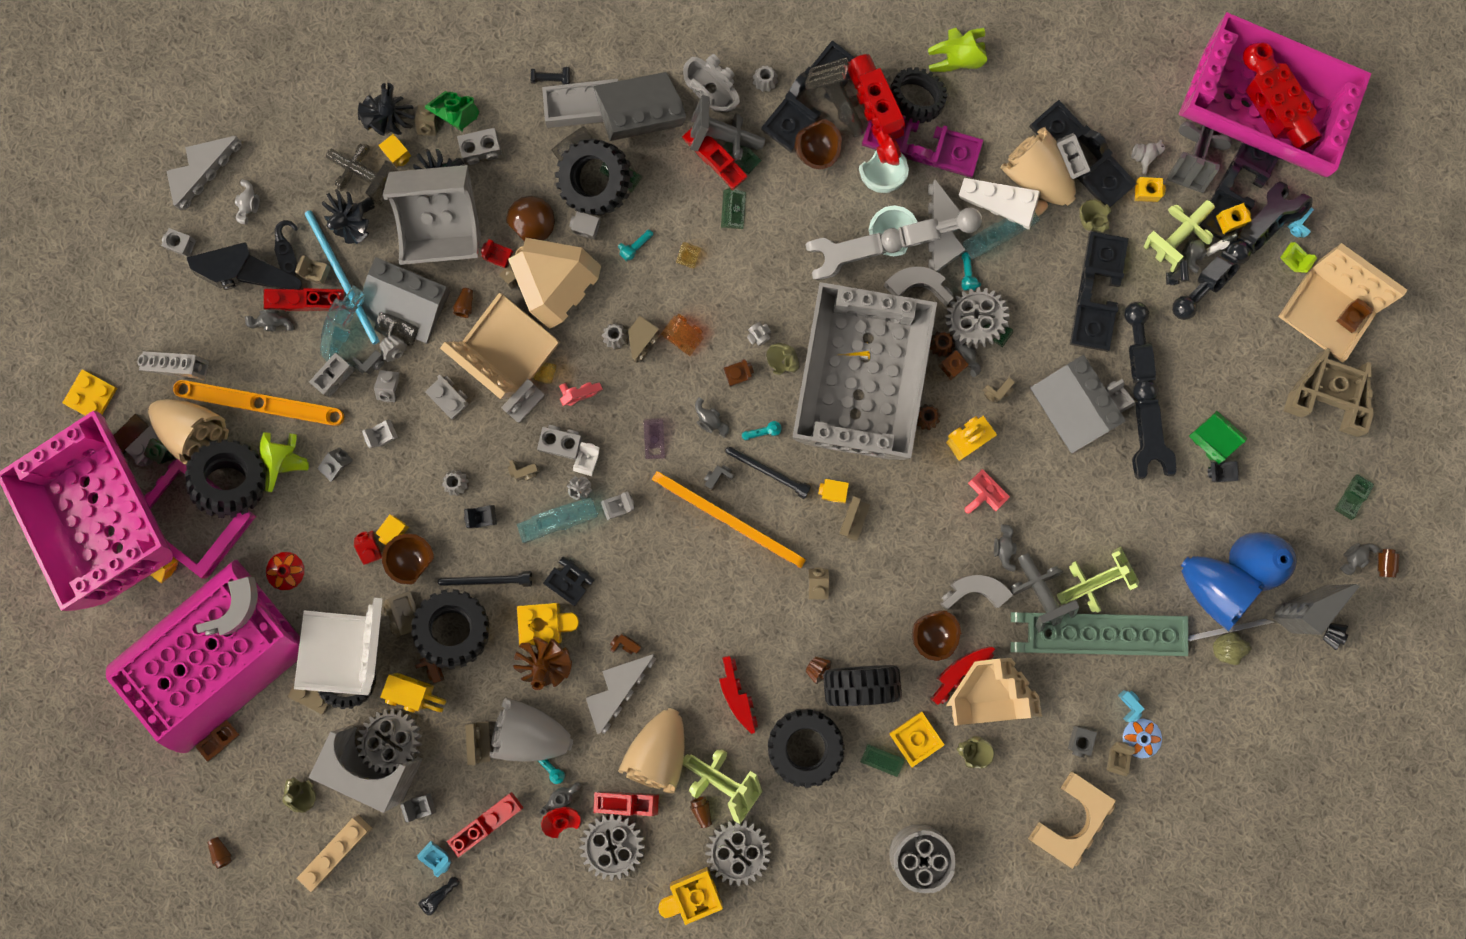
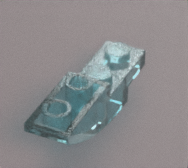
M1036 212L1034 213L1031 226L1040 222ZM1005 218L962 242L970 258L975 259L1023 233L1026 228Z
M354 285L343 301L338 298L334 300L326 316L320 342V354L326 361L334 353L338 354L342 344L348 340L351 330L346 325L351 322L355 311L364 302L366 295Z
M589 498L532 516L531 519L517 524L522 543H527L558 530H565L596 518L598 514L593 499Z

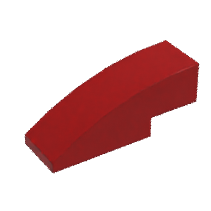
M594 792V813L628 816L658 815L659 794Z

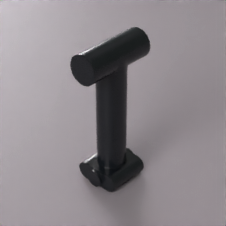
M563 67L562 73H536L535 69H531L530 81L532 84H535L536 80L562 81V85L570 84V68Z
M1187 260L1180 261V269L1178 271L1166 273V285L1179 284L1180 278L1182 282L1189 281Z

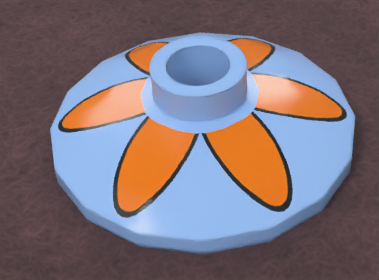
M1142 718L1136 722L1132 721L1126 726L1123 733V742L1135 747V753L1132 754L1134 757L1149 758L1160 749L1162 735L1155 723ZM1143 735L1147 737V741L1144 743L1141 741Z

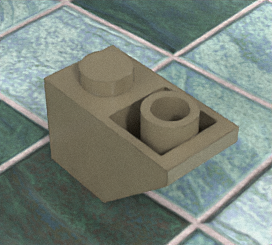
M641 316L637 318L628 330L633 361L636 363L638 360L642 361L648 354L647 348L650 344L655 345L660 338L658 335L659 329Z

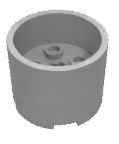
M914 824L903 828L894 837L889 852L890 862L897 877L905 887L916 893H935L943 889L951 881L955 872V854L949 842L939 831L928 825ZM921 856L926 858L927 862L925 864L920 861L919 858Z

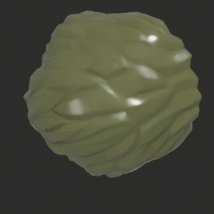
M1097 199L1086 200L1080 207L1079 217L1082 226L1088 231L1105 232L1110 228L1107 216L1111 209L1108 204L1104 205Z
M782 343L769 346L766 357L769 366L775 369L773 370L774 374L781 375L786 371L795 373L799 369L800 363L792 346Z
M1229 632L1219 636L1213 645L1214 656L1221 662L1232 665H1239L1241 658L1248 655L1252 650L1250 642L1241 639L1236 632Z
M972 736L970 739L962 743L960 742L958 748H956L959 752L958 754L965 759V764L968 768H986L993 762L995 755L991 744L980 736Z
M295 777L287 779L284 796L282 797L283 803L294 812H307L314 806L316 801V793L312 788L314 784L309 780L300 782Z

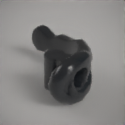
M451 877L448 884L431 892L428 897L418 902L419 907L426 915L431 916L436 912L440 902L446 898L448 893L452 892L454 887L459 885L458 878Z

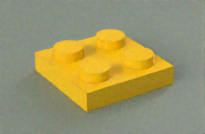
M82 369L62 403L85 416L93 410L103 414L117 388Z
M922 711L889 733L911 767H914L944 746V743Z

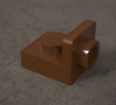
M1357 298L1348 304L1336 321L1353 333L1365 317L1372 313L1373 309L1365 301Z
M955 351L942 361L939 367L952 380L968 366V363L958 351Z
M746 359L723 368L730 387L751 380V374L754 373L751 362L747 363Z
M621 634L620 637L616 635L610 643L613 646L610 651L613 653L620 644L624 645L622 649L631 655L633 652L637 654L642 648L641 645L625 634Z
M426 658L420 659V663L415 665L416 669L428 666L427 675L429 680L433 681V684L445 680L441 668L437 667L434 663H428Z

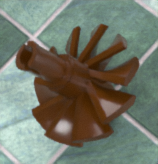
M533 637L537 653L533 651L531 643H521L519 647L528 652L532 657L524 656L517 651L514 659L526 661L529 665H513V667L520 673L532 670V673L522 677L521 680L531 682L534 690H541L549 684H553V687H556L565 678L569 677L572 667L569 651L566 647L562 649L555 639L551 638L548 644V642L539 637Z

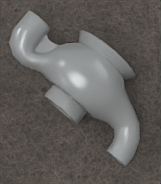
M242 179L240 184L246 189L235 198V205L239 208L236 214V221L247 225L248 217L246 215L247 213H256L258 211L260 197L258 194H254L252 184Z

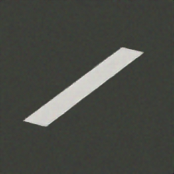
M1263 619L1233 626L1229 632L1274 622ZM1222 628L1188 636V640L1192 641L1228 633V631Z

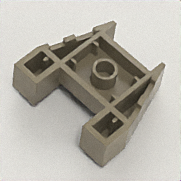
M1327 348L1316 356L1289 392L1283 411L1302 418L1312 412L1314 402L1317 400L1345 410L1339 431L1356 437L1365 435L1369 432L1373 418V408H1371L1373 393L1370 388V378L1372 377L1371 363L1367 362L1358 369L1328 359L1330 348Z

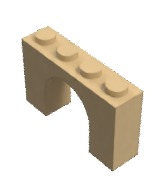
M1070 772L1061 789L1076 798L1084 806L1086 823L1083 829L1076 835L1065 837L1056 834L1038 822L1028 839L1073 869L1074 866H1078L1081 862L1084 850L1092 845L1094 834L1102 829L1105 817L1113 812L1115 800L1077 774Z

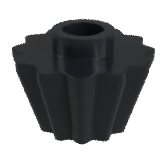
M1330 623L1323 640L1334 650H1337L1340 644H1345L1349 634H1346L1348 625Z

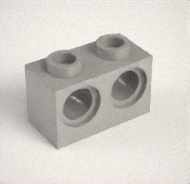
M495 128L457 136L461 157L469 165L477 164L480 162L479 160L486 158L487 160H495L499 155H502ZM487 143H494L492 148H485ZM469 147H475V150L472 153H467V149Z
M1074 133L1057 140L1056 144L1072 179L1090 171Z
M334 353L309 383L323 395L330 398L355 371V368L342 356Z
M549 425L548 428L542 427L537 447L538 451L576 460L582 442V437L578 435L579 432L569 429L567 432L559 431L560 427ZM555 435L556 441L551 445L547 444V437ZM569 439L575 441V445L571 449L565 447V443Z

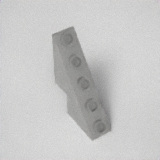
M236 136L185 147L189 166L167 171L173 205L179 210L187 209L191 205L193 197L202 193L207 181L213 180L217 174L216 171L228 163L229 156L241 148V140Z
M936 179L933 181V184L928 185V195H932V202H929L928 214H932V219L937 218V221L941 222L956 218L960 213L959 209ZM954 231L942 233L941 239L929 242L928 249L929 252H932V259H929V269L939 272L964 253L965 248L953 234Z
M145 351L138 357L137 361L141 371L199 380L206 379L209 361L196 355Z
M654 654L602 671L608 690L586 697L597 734L601 732L605 734L611 726L609 720L612 716L615 718L622 710L620 705L623 700L628 701L634 693L631 690L634 684L637 683L639 685L645 677L643 671L646 667L651 668L657 658L654 657Z

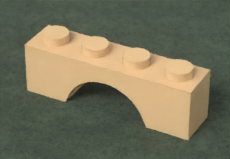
M359 815L353 817L297 879L310 892L317 889L340 861L373 828Z

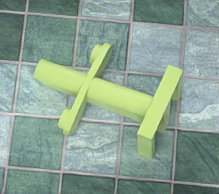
M1206 200L1190 217L1184 214L1180 206H1171L1168 209L1169 213L1183 224L1166 241L1153 231L1148 236L1144 248L1147 250L1151 246L1157 251L1155 258L1160 262L1164 259L1172 264L1170 271L1174 272L1184 257L1176 248L1192 232L1204 243L1210 244L1212 242L1213 234L1206 229L1203 230L1198 225L1212 212L1215 206Z
M1122 547L1112 552V556L1117 564L1116 566L1089 579H1086L1077 561L1073 562L1069 568L1074 577H1079L1081 583L1058 593L1057 597L1060 603L1063 605L1088 594L1090 599L1088 601L1089 608L1092 612L1098 613L1101 611V608L1093 593L1094 590L1120 578L1125 579L1130 590L1138 587L1139 580Z
M724 750L715 751L711 766L693 755H685L683 766L702 777L699 782L695 781L691 785L689 791L692 796L698 798L711 783L731 797L728 807L733 820L741 824L762 793L757 775L750 771L742 784H739L720 773L719 769L727 757V752Z

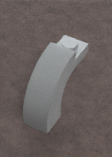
M909 267L900 270L884 284V287L892 295L901 296L913 287H923L930 290L945 307L953 300V294L950 289L942 286L946 278L926 267Z
M972 575L952 582L950 586L954 589V592L952 593L950 590L941 597L943 601L940 604L944 609H949L965 594L977 592L984 595L995 608H999L1013 594L1005 585L994 578Z
M245 577L228 582L231 593L229 610L219 619L196 625L197 632L205 633L206 636L219 633V635H229L242 628L249 621L256 608L258 593L255 577Z

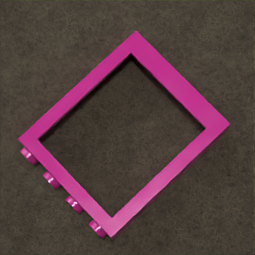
M174 460L168 466L166 474L156 481L155 488L144 496L150 509L181 471L185 474L187 471L186 465L180 460ZM208 478L206 479L212 487L222 490ZM249 510L244 515L238 513L237 517L233 518L198 564L167 541L173 557L200 578L208 579L257 516Z

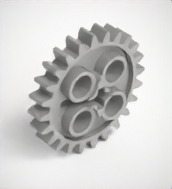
M978 287L976 292L969 289V294L962 291V298L955 296L957 302H950L952 308H947L949 315L945 316L946 321H948L946 323L947 328H949V333L953 335L955 341L959 339L961 345L967 342L968 348L974 343L975 347L978 348L979 343L986 347L987 341L994 344L993 338L1000 340L999 333L1005 334L1004 327H1009L1007 320H1010V316L1007 314L1009 313V308L1006 307V301L1002 300L1001 295L996 296L994 290L989 294L988 288L981 292L980 287ZM972 307L971 310L965 311L966 308ZM986 307H992L990 310H984ZM966 325H972L970 328H963ZM984 325H991L989 328H983Z
M384 709L383 715L376 712V719L371 716L369 717L370 724L363 723L366 729L359 730L363 737L357 738L358 741L362 742L361 745L357 746V749L363 750L358 756L365 757L362 763L368 764V769H374L376 773H380L382 770V774L387 775L388 771L392 774L399 764H405L410 759H415L413 754L420 753L416 746L422 745L417 739L421 738L422 735L416 733L420 730V727L414 726L417 721L411 719L409 714L404 715V712L401 710L397 713L395 709H392L389 713L388 710ZM391 723V729L385 732V726ZM379 731L382 735L389 738L393 743L401 747L403 751L400 752L395 747L389 745L387 741L376 735V732ZM406 734V740L400 743L401 736ZM379 740L378 747L373 749V743ZM394 751L393 758L388 760V754Z
M603 814L602 821L596 817V825L590 822L588 825L591 830L585 829L583 831L587 837L580 838L581 841L585 842V844L579 846L580 849L585 850L580 857L587 858L583 864L590 863L591 866L588 871L595 869V876L603 873V880L607 875H610L611 881H613L614 875H617L619 880L622 878V873L629 876L628 869L635 871L634 863H641L637 857H643L644 855L643 852L639 851V849L645 847L644 844L639 843L644 839V836L637 835L641 829L634 830L635 822L628 824L629 817L623 821L622 815L615 819L614 814H611L610 819H608ZM607 829L610 830L612 844L617 845L614 852L618 860V864L614 863L612 849L607 848L610 844L609 837L606 832ZM617 829L622 830L625 835L624 838H616L614 831ZM602 835L605 838V843H596L595 836ZM626 849L629 851L630 856L624 859L619 855V851ZM603 854L608 855L610 863H602L600 856Z
M728 820L727 827L721 823L722 830L720 831L715 828L716 836H709L713 843L706 844L708 848H711V850L705 853V855L711 856V858L707 859V863H713L710 871L717 870L715 877L722 875V882L729 879V885H732L733 881H737V885L740 886L742 880L748 885L749 878L755 882V874L762 876L760 869L766 870L767 866L764 862H770V858L765 856L771 853L769 849H765L769 845V841L763 842L766 834L759 835L761 828L759 827L754 830V823L747 826V820H744L743 824L737 822L732 824ZM735 833H740L743 836V840L736 843L732 840V836ZM725 839L729 840L736 850L741 848L742 855L752 864L748 865L740 855L735 857L734 849L725 843ZM750 847H754L758 850L756 856L750 857L746 853ZM721 848H726L730 854L727 857H721L718 851ZM741 862L744 865L743 870L735 871L733 869L734 863Z

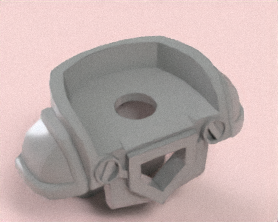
M715 54L709 56L706 61L698 57H691L683 68L686 85L699 98L702 95L709 96V107L714 112L726 113L735 109L740 100L737 91L733 88L735 83L732 79L735 76L733 71L728 67L722 69L719 66L721 61ZM708 84H714L717 89L714 93L710 94L705 87Z

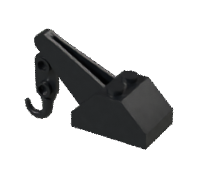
M283 220L274 229V251L280 269L253 257L246 242L186 257L189 268L197 277L220 289L224 288V290L233 289L236 287L235 284L240 282L277 289L300 290L302 283L296 277L297 261L293 248L282 233V228L287 225L291 226L294 231H297L298 228L292 221Z

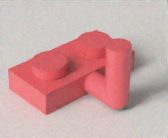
M589 382L582 385L579 389L576 387L569 389L566 383L559 386L563 397L560 398L563 406H572L578 401L590 398L603 390L600 382L596 384Z
M982 469L968 483L979 495L964 510L970 514L985 500L997 511L1010 496Z

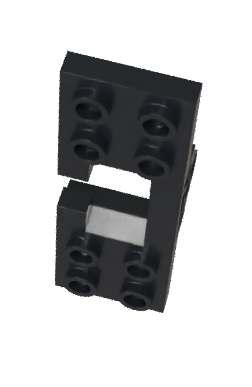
M832 40L811 67H808L806 71L796 78L785 95V99L764 123L761 130L791 153L795 149V140L798 132L817 122L821 117V113L817 109L813 108L811 111L798 99L815 79L828 89L824 97L832 103L851 78L846 65L855 57Z
M1060 100L1055 102L1030 124L1029 127L1036 135L1039 134L1037 132L1039 129L1045 127L1056 141L1074 133L1076 138L1092 152L1098 161L1090 167L1089 172L1076 178L1104 205L1108 204L1111 208L1137 184L1111 156L1113 152L1108 148L1105 138L1099 132L1091 130L1087 125L1084 127Z
M1242 142L1210 200L1215 208L1198 226L1203 230L1210 231L1213 236L1220 240L1234 232L1238 234L1240 228L1223 234L1216 218L1220 212L1244 203L1249 211L1255 205V200L1249 197L1243 198L1230 191V188L1235 183L1234 179L1240 170L1244 168L1257 175L1253 184L1262 188L1270 178L1271 172L1279 158ZM1232 214V218L1238 221V217Z
M1093 231L1089 232L1070 345L1105 352L1110 351L1115 316L1119 309L1117 307L1118 303L1107 301L1106 305L1090 302L1093 294L1091 291L1095 275L1111 277L1109 286H1121V281L1124 278L1123 270L1129 238Z

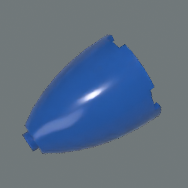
M1253 532L1240 537L1233 544L1229 553V564L1241 568L1253 578L1266 585L1262 591L1271 590L1284 584L1293 575L1297 564V557L1292 546L1283 538L1267 532Z
M1193 556L1192 558L1187 557L1181 564V567H1183L1181 572L1185 582L1197 602L1228 632L1266 586L1241 568L1217 559Z

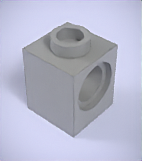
M577 211L576 216L571 218L570 227H572L571 230L574 234L595 240L601 221L598 217Z
M168 228V231L162 237L161 246L185 257H190L196 240L189 235ZM180 239L179 245L175 246L176 240Z

